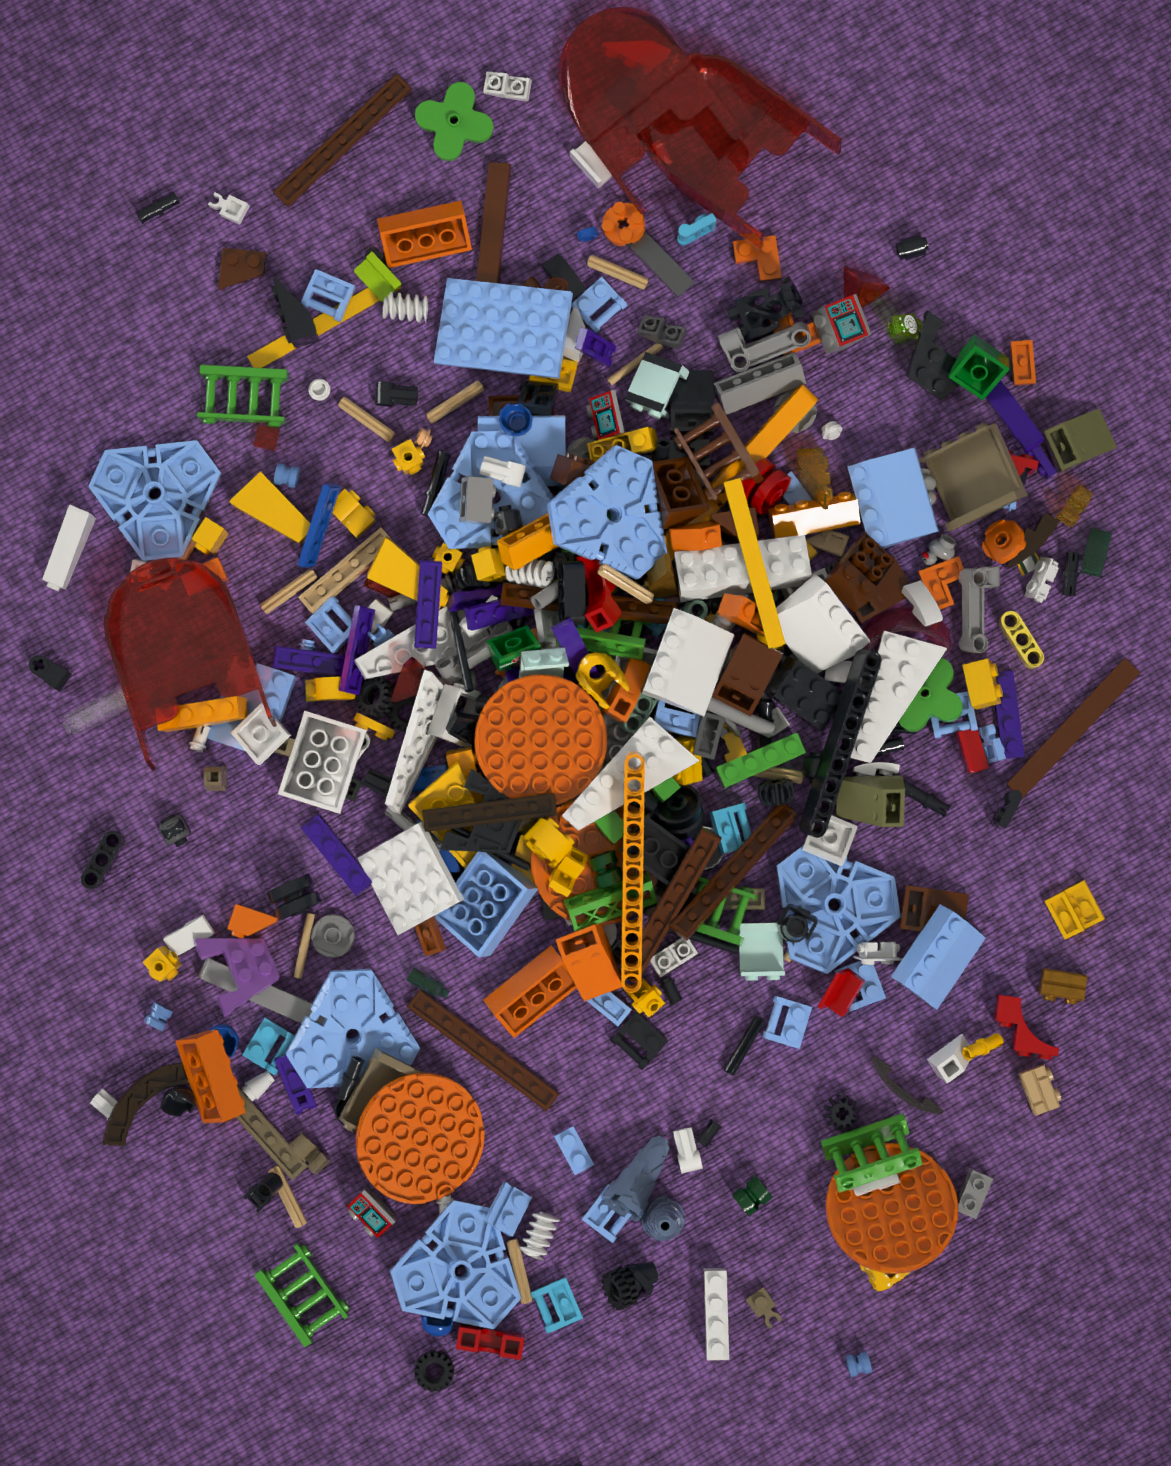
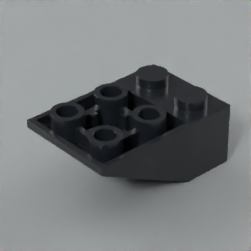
M273 278L274 285L271 286L276 303L280 302L281 305L277 306V310L282 323L286 322L287 326L283 327L288 343H292L294 348H299L319 342L311 313L277 278Z
M688 370L687 379L678 378L670 396V435H676L673 430L675 428H678L682 435L712 418L711 415L714 414L711 408L714 405V370ZM714 427L701 435H713Z

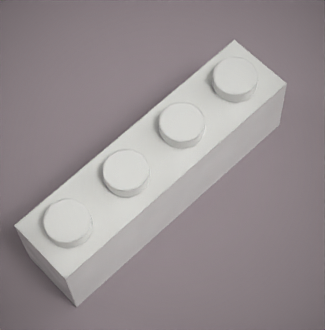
M703 1268L707 1360H729L726 1268Z

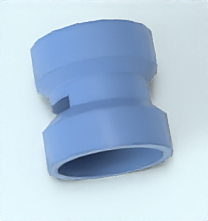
M278 463L274 475V484H286L290 488H296L300 467L292 466L290 468L286 467L285 464Z
M154 1002L151 1007L152 1011L146 1016L144 1022L163 1031L166 1027L165 1022L167 1018L172 1016L173 1011Z
M867 1351L860 1352L856 1356L852 1354L845 1356L850 1377H855L859 1373H872Z

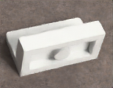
M586 141L576 150L572 149L570 151V158L598 189L614 176L611 168Z

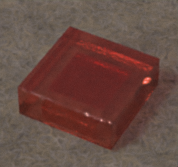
M258 425L254 447L276 451L280 429Z

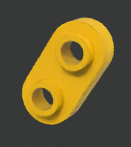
M357 712L353 719L356 722V727L365 730L370 728L376 731V737L385 741L387 738L392 739L396 732Z

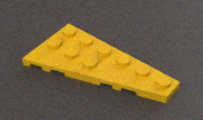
M457 761L408 803V806L424 822L422 810L475 803L471 791L464 788L466 779ZM468 826V827H463V828H465V829L471 831L473 826ZM451 829L431 832L440 841H443L446 830L450 831ZM449 850L465 869L477 853L476 851Z

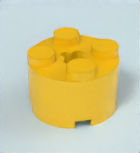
M540 818L522 839L528 840L526 845L542 861L547 858L551 861L548 865L555 868L573 849L572 845L575 842L567 834L563 835L557 830L559 826L551 818L548 820Z

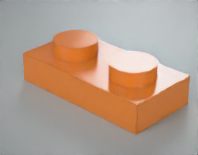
M1033 340L1011 341L1013 386L1035 384Z

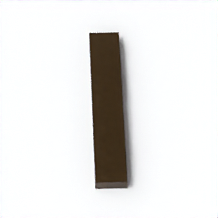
M554 793L422 810L425 832L557 815Z

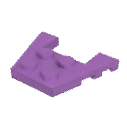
M195 939L194 944L201 960L223 954L238 989L218 996L217 1000L224 1017L230 1015L234 1009L239 1006L241 1007L251 997L258 995L279 980V973L264 939Z

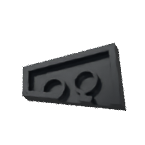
M455 711L446 726L448 734L475 747V730L480 715Z

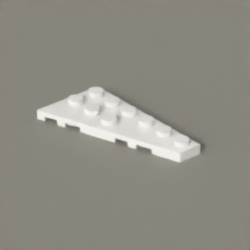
M447 606L439 610L436 649L414 647L415 624L354 660L364 679L432 666L444 656L449 655L453 657L456 655L457 650L449 616L450 612H448ZM465 610L457 611L460 622L466 616ZM461 628L465 649L489 635L487 630L469 638Z

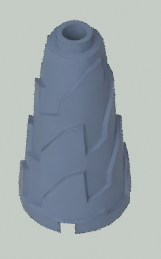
M661 1136L652 1137L645 1147L639 1150L629 1166L625 1167L619 1177L612 1181L603 1194L602 1199H605L603 1202L609 1208L623 1217L628 1213L632 1214L629 1220L640 1221L649 1204L648 1200L656 1185L655 1182L664 1166L663 1162L669 1151L668 1141Z
M659 1196L649 1200V1204L641 1217L642 1227L646 1234L659 1241H667L676 1237L682 1231L685 1223V1215L681 1205L673 1198L667 1196Z

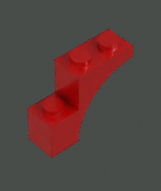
M578 555L576 560L583 561L585 579L589 594L588 609L585 617L597 633L613 626L622 614V611L611 596L616 585L598 574L601 565L599 564L600 560L596 558L589 560Z
M997 994L993 1020L999 1021L998 1026L1012 1027V1023L1015 1024L1011 1049L1017 1051V1055L1030 1057V1053L1039 1054L1038 1058L1051 1060L1052 1056H1058V1047L1050 1046L1040 1041L1027 1027L1021 1011V998Z

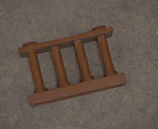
M718 402L711 406L715 413L711 415V419L682 435L678 428L673 430L677 435L674 440L680 450L682 448L685 449L708 488L705 491L710 502L715 501L718 506H721L723 504L718 496L725 492L724 484L722 483L713 488L708 480L715 473L735 461L740 462L742 460L746 467L742 468V472L727 481L741 478L742 482L747 478L749 480L753 478L756 484H758L764 478ZM717 425L719 427L722 425L725 430L722 436L694 453L691 451L687 444L688 442ZM732 442L735 447L732 450V454L705 470L701 468L697 460L722 445Z

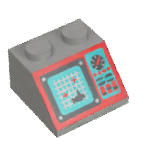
M856 294L828 304L811 314L826 354L845 350L871 335Z
M615 390L590 398V405H586L588 418H593L594 426H590L593 439L601 440L623 434L624 428Z
M368 1186L347 1206L350 1209L348 1211L349 1215L356 1221L360 1219L365 1225L363 1229L371 1237L374 1235L377 1238L381 1236L398 1218Z

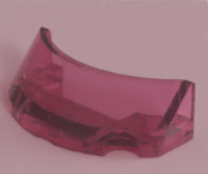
M895 608L885 611L874 617L862 629L870 640L862 649L874 651L875 645L881 641L883 631L891 633L900 631L927 634V641L947 648L946 651L952 649L950 630L942 621L924 626L912 613L913 608Z

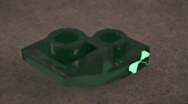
M1095 528L1090 529L1080 573L1101 578L1112 536L1111 532Z

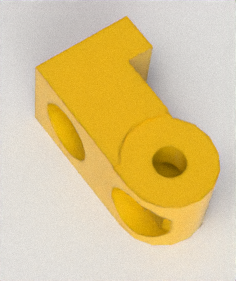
M723 723L728 733L720 739L724 741L728 754L723 756L727 763L747 753L740 736L736 737Z

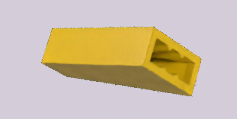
M261 471L229 501L236 509L299 545L305 542L310 522Z
M385 536L367 573V578L417 601L420 564L392 539ZM442 583L439 609L441 606H446L450 597L447 594L448 589Z

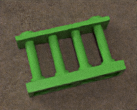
M200 365V375L207 380L205 413L197 412V417L199 420H202V423L215 424V421L267 423L268 427L279 428L280 424H286L285 417H279L280 387L283 381L288 382L289 379L287 369ZM218 378H227L229 382L227 414L214 413L215 385ZM240 379H248L250 383L248 415L235 414L237 382H240ZM261 380L270 381V384H272L270 416L257 415L259 383H261Z
M618 619L611 626L609 633L603 631L596 633L590 623L588 629L576 627L588 651L642 660L646 639L640 638L642 625L650 626V622ZM621 621L634 623L631 636L618 634Z
M699 877L696 895L710 881L709 879ZM744 886L741 887V890L734 888L731 891L741 895L731 927L727 929V932L720 930V925H718L726 898L712 912L710 921H707L706 925L702 924L696 931L742 946L744 938L739 936V928L749 898L758 899V896L753 894V889Z
M904 1113L820 1141L826 1161L834 1159L839 1174L834 1175L839 1193L923 1165L919 1149L910 1150L905 1135L910 1133ZM896 1138L902 1153L889 1157L884 1142ZM875 1145L881 1160L869 1164L862 1148ZM855 1152L860 1167L848 1171L842 1156Z
M298 1242L294 1246L297 1251L295 1254L271 1271H265L262 1268L254 1276L305 1348L313 1342V1332L339 1314L346 1319L349 1316L348 1310L350 1308L343 1298L339 1300L311 1260L310 1256L312 1253L308 1247ZM303 1259L310 1270L284 1289H278L274 1284L275 1278ZM315 1277L322 1289L297 1307H291L286 1301L289 1299L288 1296ZM328 1295L335 1307L311 1324L303 1325L299 1319L301 1314Z

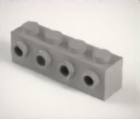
M795 352L715 382L714 386L719 403L727 415L791 389H796L800 385L806 384L802 365Z

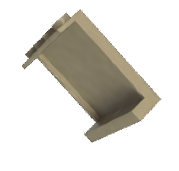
M987 422L975 427V432L970 433V431L962 433L957 436L959 440L955 442L953 440L946 441L940 445L941 449L937 451L935 448L923 453L925 457L919 459V463L926 462L931 476L936 480V488L951 520L945 524L948 532L959 529L1028 496L997 423L988 425Z
M375 1048L358 1084H356L338 1119L344 1123L343 1127L355 1133L363 1110L382 1087L399 1077L425 1072Z

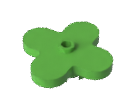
M464 82L452 84L446 92L443 103L427 100L420 103L415 111V119L418 126L423 130L436 133L433 144L434 151L437 157L443 161L456 160L461 155L466 141L483 143L489 140L493 134L494 128L491 118L485 113L473 110L475 93L472 87ZM458 119V122L456 124H452L450 120Z
M943 658L939 660L900 718L899 723L906 731L916 732L921 730L930 717H935L943 722H953L961 716L963 712L962 701L957 694L948 690L954 677V670L949 661ZM924 692H929L927 697L921 696Z

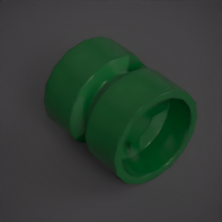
M614 849L588 859L591 870L596 872L594 878L599 889L623 880L622 868L616 865L618 858Z
M756 1176L746 1183V1188L741 1187L732 1194L733 1198L749 1217L759 1210V1204L765 1205L773 1198Z

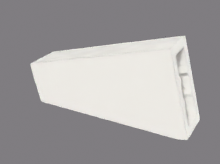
M69 505L42 579L48 582L47 587L59 591L60 588L66 590L96 520L89 512Z

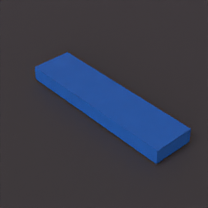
M336 483L323 484L297 564L303 568L313 567L316 564L340 491V485Z

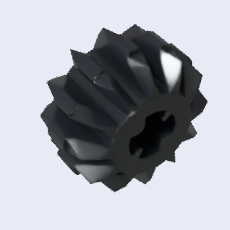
M474 565L462 566L454 574L453 581L456 591L462 590L467 592L478 588L489 589L491 584L489 581L477 580Z
M789 779L769 780L758 785V797L762 805L777 806L789 804L795 800V788L793 782Z
M836 1095V1103L832 1098H829L828 1101L832 1106L824 1105L823 1108L830 1111V1113L823 1114V1118H831L827 1121V1126H831L835 1122L834 1131H838L841 1125L842 1131L846 1132V1124L853 1129L855 1126L851 1120L859 1121L860 1118L853 1116V1114L859 1113L860 1109H852L857 1102L853 1100L848 1104L850 1099L848 1095L844 1097L843 1102L841 1095ZM841 1107H843L844 1111L847 1110V1114H844L843 1119H840L839 1116L836 1117V1113L839 1112Z

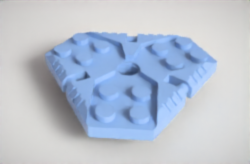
M504 431L471 432L452 468L454 470L450 478L447 477L428 513V516L449 549L482 548L498 545L497 540L502 538V535L491 537V529H495L493 519L488 524L459 522L461 484L458 483L461 475L465 477L490 478L479 474L484 456L526 466L524 473L530 479L524 484L522 482L521 487H515L492 478L496 491L501 496L498 503H492L494 513L499 511L498 507L511 505L512 509L520 510L523 526L548 513L547 503L554 497L540 474L537 475L533 468L535 466L517 437L510 436Z
M197 440L155 445L156 448L150 449L147 446L105 450L88 487L112 520L118 522L120 525L118 528L142 561L149 562L183 557L201 519L199 516L202 511H205L222 473ZM149 457H157V463L150 464ZM155 488L160 489V497L158 499H151L150 492ZM188 505L194 507L191 514L185 512ZM130 512L133 517L126 520L124 515Z
M616 445L584 471L585 476L577 477L547 503L553 544L589 560L596 558L600 560L599 564L601 565L604 563L608 564L626 576L639 579L654 566L661 556L667 554L665 536L663 535L664 530L660 518L661 514L657 509L659 501L654 480L652 460ZM590 482H591V483L593 484V486H594L593 489L589 486V483H590ZM644 505H648L649 513L645 514ZM607 510L611 514L610 520L607 518ZM601 545L604 546L603 552L599 551Z
M802 846L776 866L781 906L784 909L790 903L800 906L816 916L818 923L809 940L804 938L798 943L787 942L789 959L828 974L857 951L858 944L869 942L901 917L895 877L858 861H854V863L847 861L848 857H846L843 866H839L803 851ZM843 868L850 871L848 877L841 875ZM835 899L838 901L839 909L837 911L830 910L828 906L829 900ZM788 910L785 917L794 914V912ZM807 919L806 921L808 923V928L810 930L814 922ZM854 929L859 934L855 939L849 934Z
M372 969L330 971L310 1007L312 1010L310 1016H305L285 1054L307 1088L340 1087L343 1081L342 1075L347 1071L352 1056H359L365 1060L358 1076L360 1079L375 1048L409 1065L414 1061L420 1047L398 1011H394L393 1003ZM386 1013L388 1017L381 1021L379 1016ZM320 1015L325 1017L323 1024L317 1022ZM356 1029L357 1035L354 1038H347L346 1033L348 1030Z
M452 1200L424 1231L426 1234L422 1239H417L403 1257L392 1267L390 1275L402 1311L440 1319L449 1317L454 1322L495 1329L519 1302L521 1296L509 1258L505 1257L503 1252L506 1248L501 1232L484 1222L490 1207ZM431 1240L437 1244L432 1250L427 1247ZM495 1253L497 1260L490 1262L488 1255ZM464 1265L465 1273L462 1276H456V1266ZM448 1301L455 1302L453 1309L447 1308Z

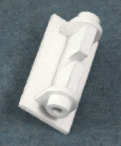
M1040 557V560L1035 565L1034 574L1026 586L1024 597L1034 598V601L1038 603L1046 600L1051 586L1046 584L1045 581H1054L1059 570L1057 567L1059 563L1053 561L1052 558Z
M862 942L857 945L859 956H853V958L861 960V964L874 965L875 961H881V964H894V961H902L903 959L897 957L900 945L896 944V942H880L879 950H877V942Z

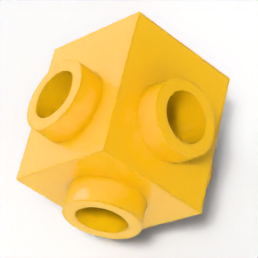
M411 439L392 448V452L396 457L392 461L398 472L403 470L405 475L408 473L413 475L422 469L421 466L424 465L422 459L425 458V455L420 446L415 448ZM407 457H412L410 461H406Z
M445 543L441 547L437 546L432 555V558L435 559L434 561H442V573L445 575L448 572L454 575L457 569H461L465 561L460 549H449ZM448 553L451 554L452 559L450 561H445L444 555Z
M165 945L157 948L142 962L149 969L150 976L159 982L166 979L168 981L172 980L179 973L177 969L182 965L179 962L178 955L174 951L169 950Z
M644 978L641 979V987L638 991L634 993L627 992L634 1000L631 1005L639 1014L644 1012L648 1017L652 1016L665 1004L660 998L663 993L655 984L650 986Z

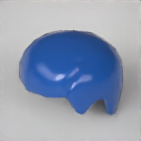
M508 403L500 410L499 423L501 429L506 434L516 437L529 432L533 421L529 409L521 403Z
M217 1024L210 1028V1030L219 1031L224 1041L223 1046L229 1058L233 1057L239 1045V1036L236 1030L227 1024Z
M425 1315L421 1317V1325L425 1332L436 1337L446 1336L452 1331L454 1321L449 1317L444 1319Z

